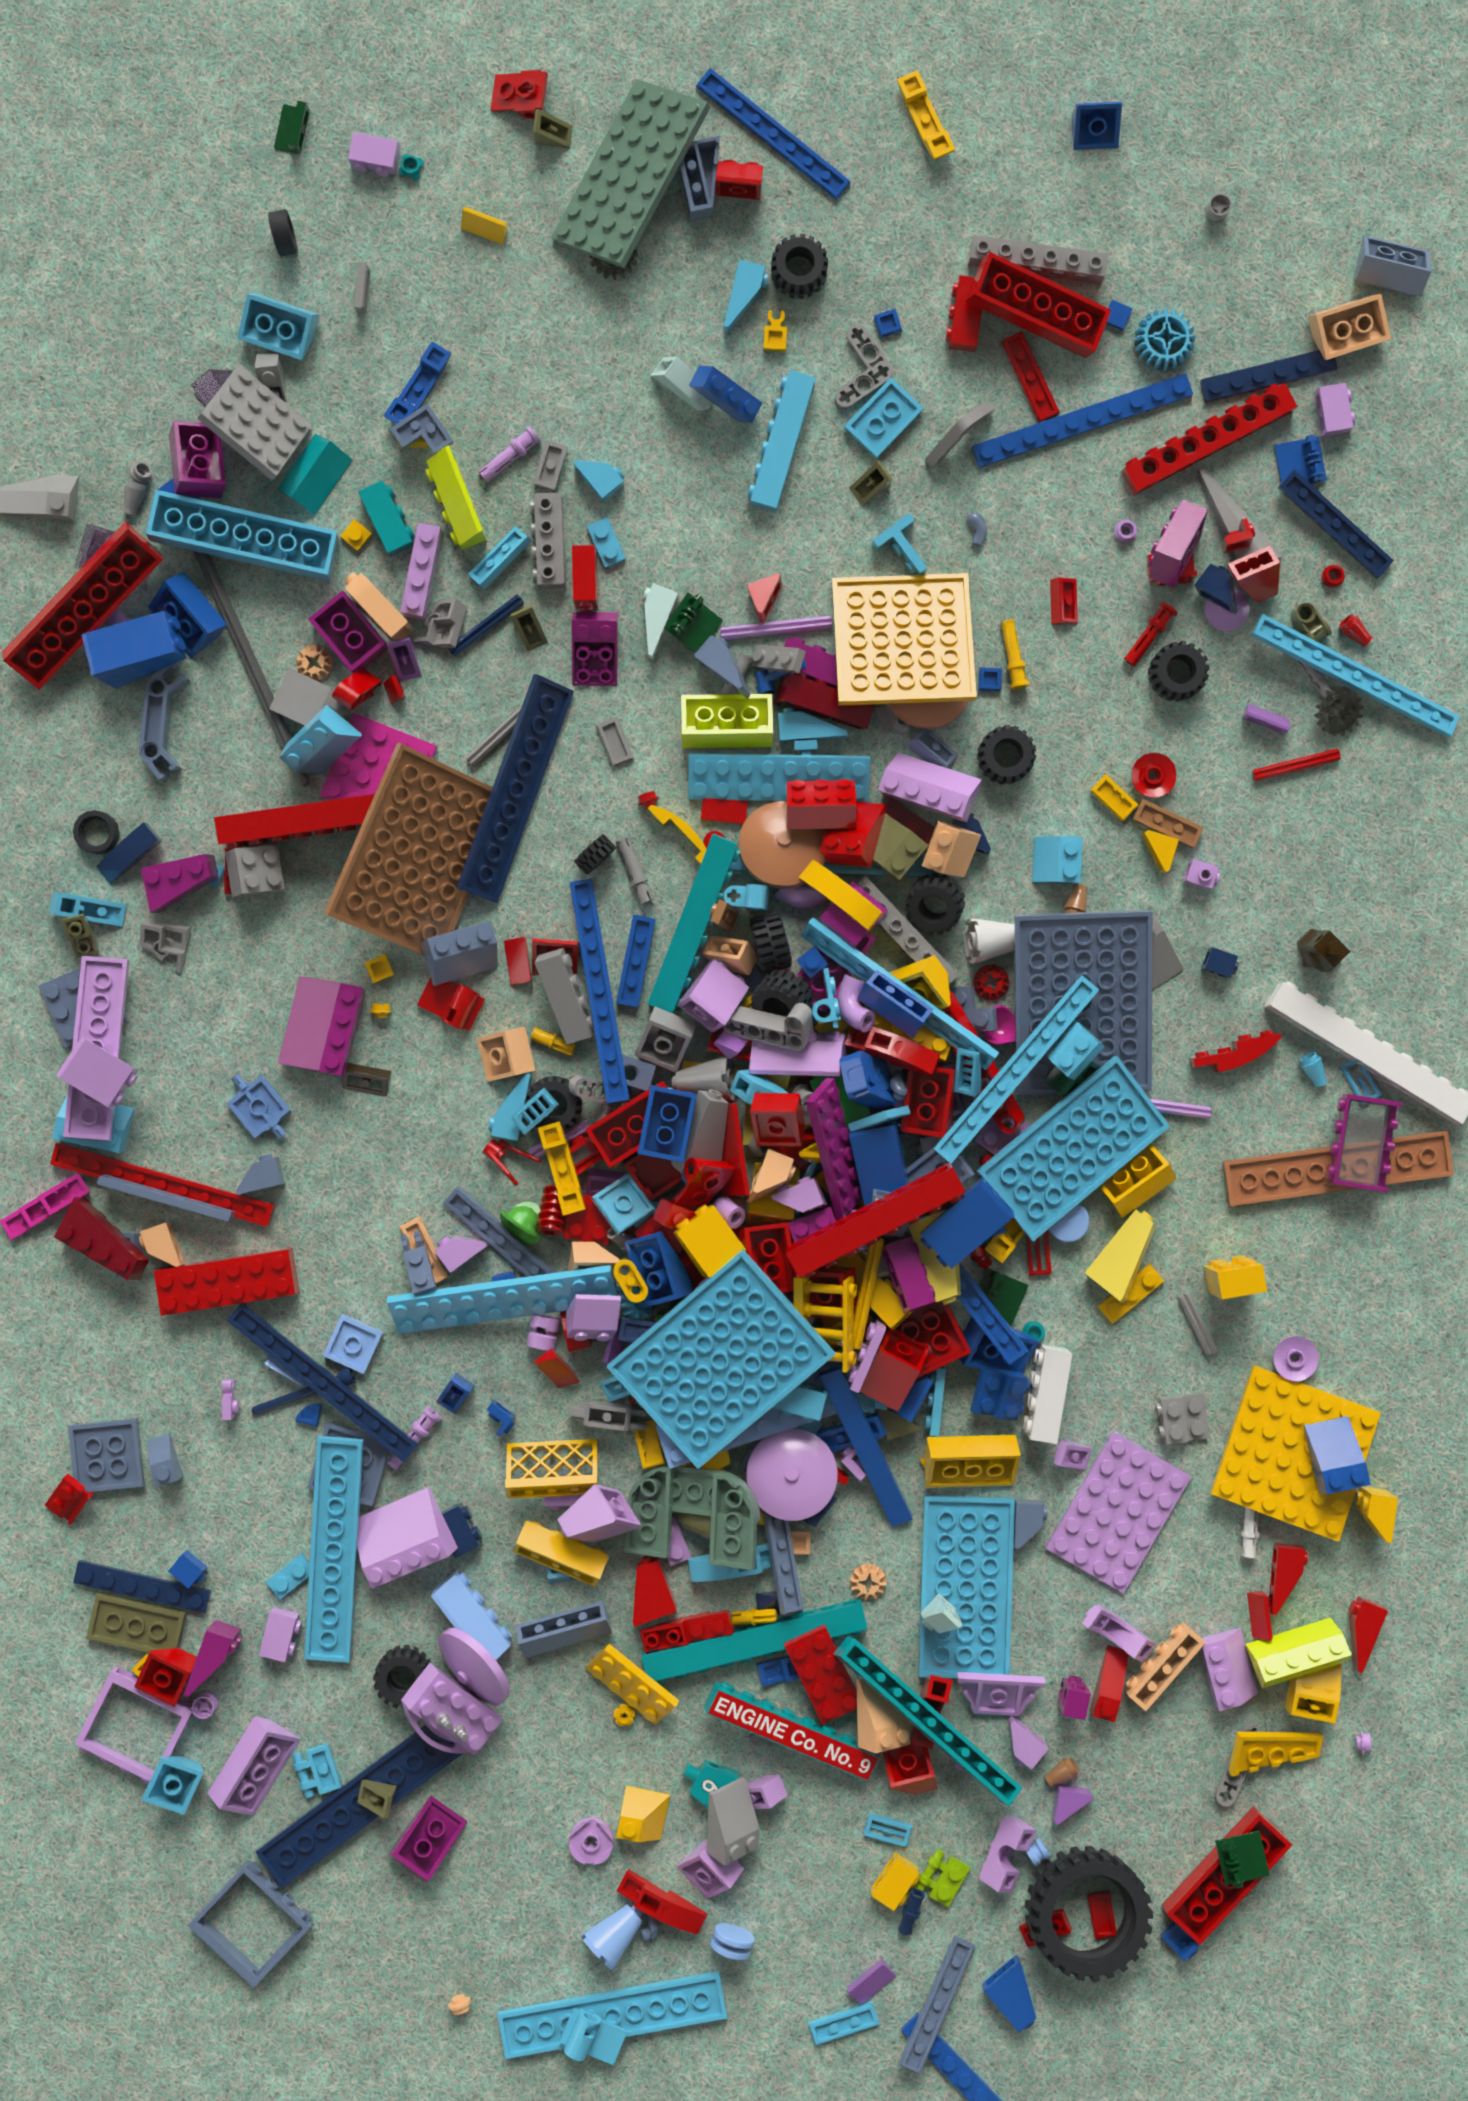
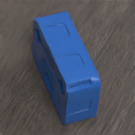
M858 1051L840 1058L839 1062L846 1094L851 1101L873 1110L896 1103V1099L892 1095L894 1091L889 1084L892 1077L891 1071L885 1060H881L864 1051Z

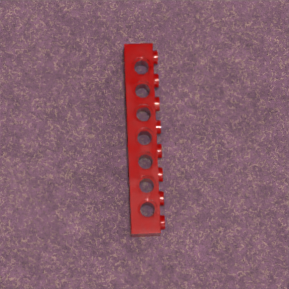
M1277 383L1264 390L1265 393L1258 397L1257 394H1254L1245 400L1246 404L1240 407L1237 404L1224 411L1225 415L1219 418L1217 415L1212 416L1205 421L1206 425L1200 428L1196 425L1185 431V436L1179 439L1175 436L1165 442L1166 446L1160 449L1154 447L1145 452V457L1139 460L1135 457L1126 462V467L1122 470V474L1133 495L1139 494L1294 412L1298 406L1286 383L1280 386ZM1263 402L1270 403L1273 409L1271 411L1266 410ZM1243 413H1250L1253 420H1245ZM1223 423H1229L1232 426L1233 431H1226L1223 427ZM1203 434H1210L1213 442L1205 441ZM1183 444L1191 445L1193 452H1186L1183 449ZM1163 455H1170L1173 458V463H1166ZM1143 465L1151 466L1153 473H1145Z

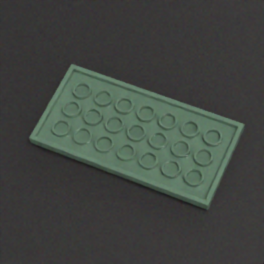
M636 79L553 232L551 239L565 247L625 268L711 108L709 103Z

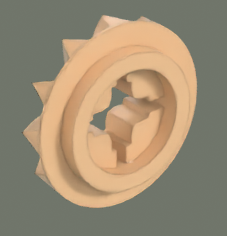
M317 644L307 645L306 648L299 652L296 659L299 673L316 681L326 678L333 666L330 653L324 647ZM307 656L312 659L318 657L319 659L317 662L319 663V666H321L322 668L320 669L315 666L310 668L309 666L311 663L307 659Z
M863 1564L857 1567L851 1575V1589L858 1598L866 1601L876 1600L877 1597L883 1594L886 1587L885 1574L876 1565ZM870 1573L871 1580L878 1584L870 1585L867 1592L866 1586L862 1581H866Z

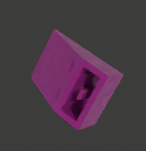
M573 611L571 619L572 685L617 686L618 612Z

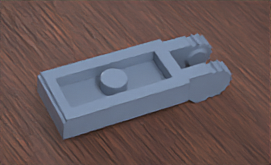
M420 1230L414 1231V1238L418 1248L412 1250L406 1234L401 1235L402 1246L405 1251L403 1254L413 1294L416 1296L437 1289L428 1251L424 1245Z

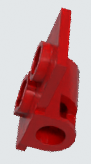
M541 70L521 71V73L495 74L490 110L495 112L515 111L523 118L535 119V110L540 109L543 111L548 73Z
M430 977L417 1006L442 1017L441 1020L455 1028L460 1030L464 1028L470 1031L485 998L481 997L480 993L451 981L434 986Z
M693 1157L687 1159L684 1165L687 1185L675 1199V1204L697 1207L706 1204L707 1206L719 1189H722L731 1178L735 1170L734 1166H730L726 1161ZM690 1164H694L693 1174L688 1172Z

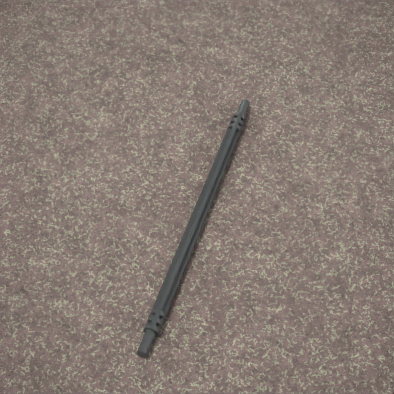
M193 551L223 619L227 623L228 630L280 745L284 749L286 744L292 739V736L283 716L269 709L274 696L209 554ZM296 772L301 786H306L310 783L306 773Z

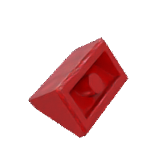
M1062 577L1051 579V625L1078 624L1077 579Z
M526 937L504 940L510 985L533 982Z
M553 1348L534 1361L558 1388L580 1382L576 1373Z
M1263 1591L1248 1592L1247 1598L1252 1637L1270 1641L1273 1639L1268 1596Z

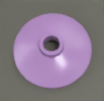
M1234 588L1238 608L1236 614L1206 600V618L1218 630H1236L1246 622L1249 616L1250 607L1248 599L1237 588Z
M1290 1336L1283 1339L1276 1346L1273 1354V1363L1277 1372L1282 1377L1291 1381H1302L1310 1377L1315 1372L1319 1362V1355L1315 1345L1310 1340L1301 1336ZM1296 1353L1298 1355L1297 1361L1292 1362L1290 1356Z

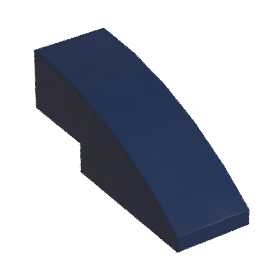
M143 822L111 850L96 867L108 882L112 884L145 858L146 854L162 841L149 824Z

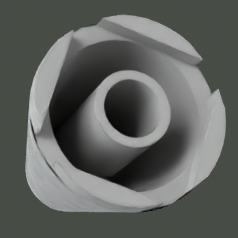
M722 1056L677 1071L676 1075L672 1077L673 1089L698 1094L699 1090L708 1092L712 1089L722 1094L721 1097L726 1101L734 1100L736 1095L729 1091L733 1083V1074H736L732 1058L728 1059L726 1056Z

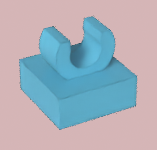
M817 739L794 740V750H801V755H811L810 749H817Z

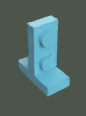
M908 513L876 537L872 545L878 551L892 541L893 544L891 546L898 556L902 554L906 559L905 566L909 572L922 575L926 572L927 566L902 534L915 521L911 514Z

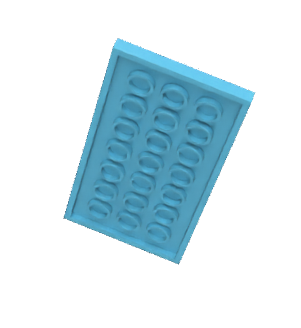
M1113 1056L981 1166L977 1172L981 1177L985 1178L1014 1210L1015 1216L1013 1219L1031 1241H1035L1166 1131L1170 1125L1118 1056Z
M924 1495L919 1677L934 1675L942 1678H957V1672L1010 1675L1014 1498ZM940 1593L956 1608L962 1626L940 1634L935 1629L930 1631L922 1623L924 1619L921 1612Z

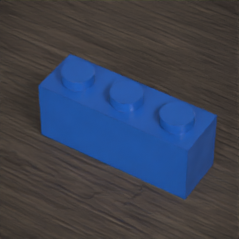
M699 365L689 384L691 388L739 422L753 423L762 405L760 400L714 366Z
M878 970L870 977L857 997L863 1004L912 1038H914L933 1011V1008Z

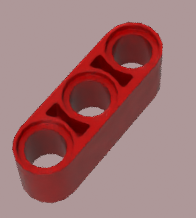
M362 668L341 681L333 691L332 698L352 711L373 697L374 690L377 686H381L382 681Z

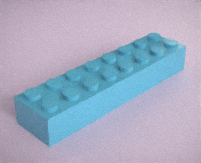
M155 490L146 535L151 542L329 582L339 541L338 531L159 490Z

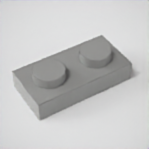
M546 440L533 481L535 486L556 491L568 452V446Z

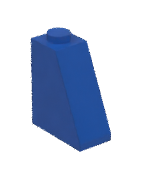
M1016 1954L987 1978L982 1985L985 1993L1017 2031L1021 2032L1023 2029H1028L1033 2025L1036 2014L1022 1964Z

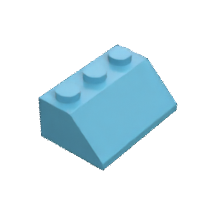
M247 293L237 339L303 360L315 337L320 314L257 293Z
M325 705L286 744L279 758L296 772L322 774L362 734L328 705Z
M66 1097L56 1117L52 1139L116 1153L125 1152L134 1113L133 1107L115 1106L111 1141L65 1138L63 1133L67 1104Z

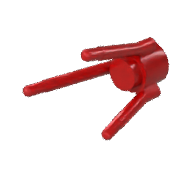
M494 1139L485 1146L482 1153L493 1161L516 1186L518 1181L501 1162L506 1155L504 1148L537 1163L541 1162V1159L507 1144L502 1139L499 1142Z

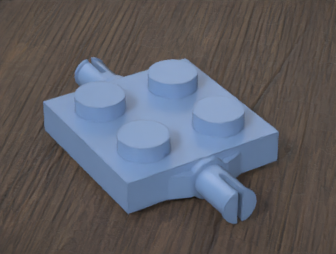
M239 1074L235 1075L231 1080L239 1088V1091L235 1097L227 1102V1105L251 1135L257 1138L263 1132L271 1129L278 1139L285 1136L287 1133L284 1132L278 1123L291 1109L266 1077L261 1075L254 1082L246 1084Z

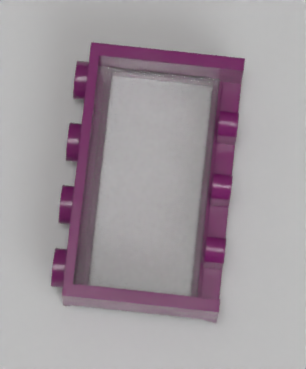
M1343 1094L1342 1098L1338 1099L1337 1111H1340L1339 1120H1336L1333 1130L1336 1134L1335 1143L1332 1142L1330 1148V1156H1333L1332 1165H1328L1326 1177L1329 1178V1183L1388 1192L1389 1188L1385 1187L1386 1175L1391 1172V1165H1388L1390 1151L1393 1152L1395 1148V1143L1392 1142L1393 1130L1398 1128V1120H1395L1397 1107H1402V1102L1352 1094Z

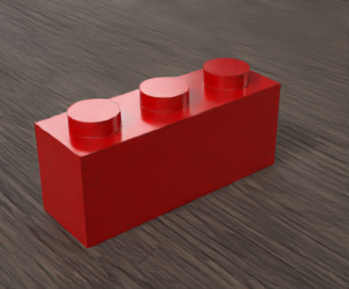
M959 275L958 282H953L951 297H955V304L950 305L948 319H952L951 328L947 327L945 341L949 342L948 349L968 352L976 351L982 309L965 302L975 277Z

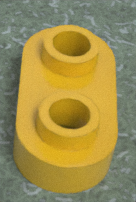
M628 1259L617 1261L613 1267V1274L626 1297L636 1303L643 1301L647 1297L648 1288L636 1266ZM623 1266L629 1268L627 1274H622L620 1272V1269ZM639 1286L640 1292L634 1294L632 1293V1288Z

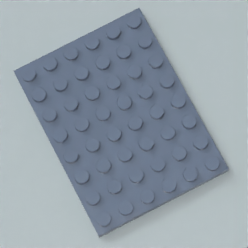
M1152 910L1014 915L1015 1052L1082 975L1099 989L1075 1018L1105 1045L1093 1061L1101 1067L1113 1056H1118L1143 1090H1152ZM1045 1054L1015 1088L1016 1095L1058 1093L1045 1081V1078L1056 1066Z

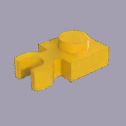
M769 310L768 322L771 326H764L763 351L786 352L787 327H781L785 320L784 311H781L779 319H774L772 317V310Z

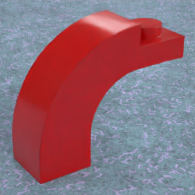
M928 1675L919 1696L941 1714L944 1704L949 1701L953 1680ZM913 1725L910 1744L933 1749L934 1743Z

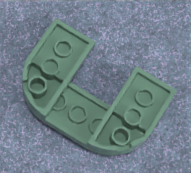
M663 1465L645 1473L633 1485L627 1503L641 1526L638 1529L626 1532V1553L661 1558L670 1557L672 1511L711 1516L709 1564L746 1570L755 1569L757 1523L760 1521V1509L754 1493L742 1479L723 1470L701 1467L697 1469L696 1467L685 1465L669 1469L668 1465Z

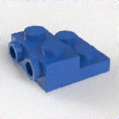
M980 1368L970 1411L973 1414L992 1415L997 1419L1017 1421L1018 1416L1024 1412L1022 1400L1024 1394L1029 1392L1030 1384L1028 1378L1021 1372Z

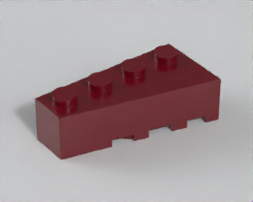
M800 672L781 677L773 702L777 705L785 702L790 703L791 708H796L797 711L808 712L809 709L812 710L811 714L824 719H829L830 716L833 717L832 721L860 730L868 729L875 704L838 706L837 686L836 688L829 687L828 682L820 679H815L814 682L807 679V675Z
M74 1197L54 1235V1238L126 1280H140L150 1261L87 1198Z

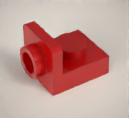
M1247 517L1241 519L1239 525L1241 532L1232 531L1224 537L1221 545L1224 554L1251 545L1255 537V530L1253 524H1249Z

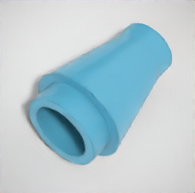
M1312 1052L1300 1058V1067L1315 1087L1323 1086L1328 1082L1321 1056H1318L1316 1052Z

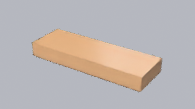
M421 1217L399 1226L403 1235L406 1234L411 1250L418 1248L414 1238V1231L420 1230L424 1245L428 1251L435 1283L437 1284L449 1278L442 1261L435 1253L436 1248Z

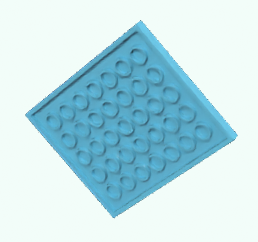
M742 1249L606 1367L696 1468L699 1469L835 1355V1351Z

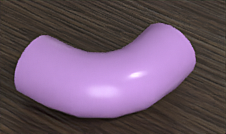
M809 885L790 889H778L774 895L783 903L794 908H811L827 899Z
M844 975L837 997L840 1014L844 1021L853 1028L867 1032L874 1024L875 1014L873 1011L864 1008L857 999L866 983Z
M721 1196L714 1201V1207L730 1228H737L743 1223L746 1212V1203L743 1198Z

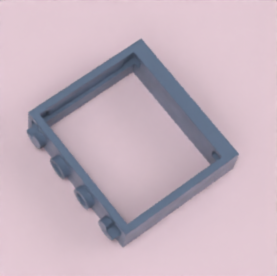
M247 1859L192 1918L188 1927L252 1987H255L310 1929L313 1920L308 1910L305 1908L300 1909L295 1904V1899L287 1892L284 1894L278 1888L279 1885L273 1878H267L262 1873V1868L256 1862L251 1863ZM244 1874L300 1925L260 1968L251 1962L204 1918Z

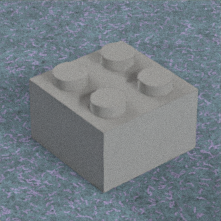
M278 844L234 848L225 852L232 897L270 894L285 889Z
M654 1007L635 1056L677 1072L692 1038L696 1023Z

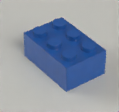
M650 1085L637 1153L684 1163L697 1094Z

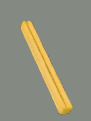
M878 1237L879 1241L868 1248L854 1313L853 1349H861L884 1244V1239Z

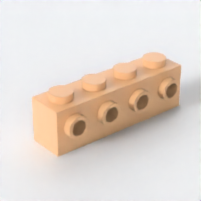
M1182 1622L1180 1625L1177 1624L1171 1630V1636L1166 1642H1161L1155 1649L1156 1653L1152 1658H1148L1142 1663L1139 1673L1136 1676H1131L1126 1682L1124 1690L1127 1695L1145 1711L1149 1709L1205 1644L1201 1636L1185 1622Z

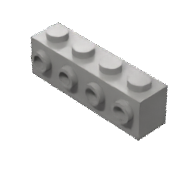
M535 493L534 501H530L531 515L535 514V523H531V535L536 537V546H532V559L537 562V568L533 569V582H537L539 588L566 587L563 497L561 493Z
M564 948L538 955L535 965L566 1045L592 1037L594 1032L592 1015L589 1016L587 1011V999L585 995H581L579 990V978L572 972L570 955L565 953Z

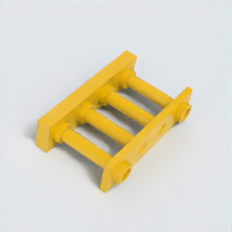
M795 1276L794 1307L808 1322L811 1314L843 1317V1330L814 1329L822 1338L843 1340V1353L835 1352V1355L828 1361L843 1362V1372L847 1373L856 1364L857 1354L853 1351L854 1298L857 1294L854 1276H849L844 1280L843 1285L812 1283L809 1278L805 1279L804 1276L800 1278ZM811 1292L843 1295V1308L812 1305V1303H809V1294Z

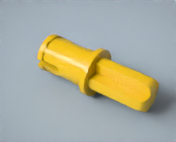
M537 1027L534 1028L530 1038L531 1041L547 1046L548 1050L552 1048L569 1056L573 1054L576 1046L574 1043L566 1045L565 1040L558 1037L556 1033L553 1035Z
M752 1608L747 1611L732 1612V1615H735V1617L732 1616L734 1626L746 1624L757 1626V1624L775 1623L777 1620V1611L775 1609L756 1610V1608Z

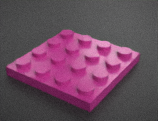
M352 713L349 724L362 735L332 764L320 797L327 800L375 794L397 742L431 758L434 757L438 746Z

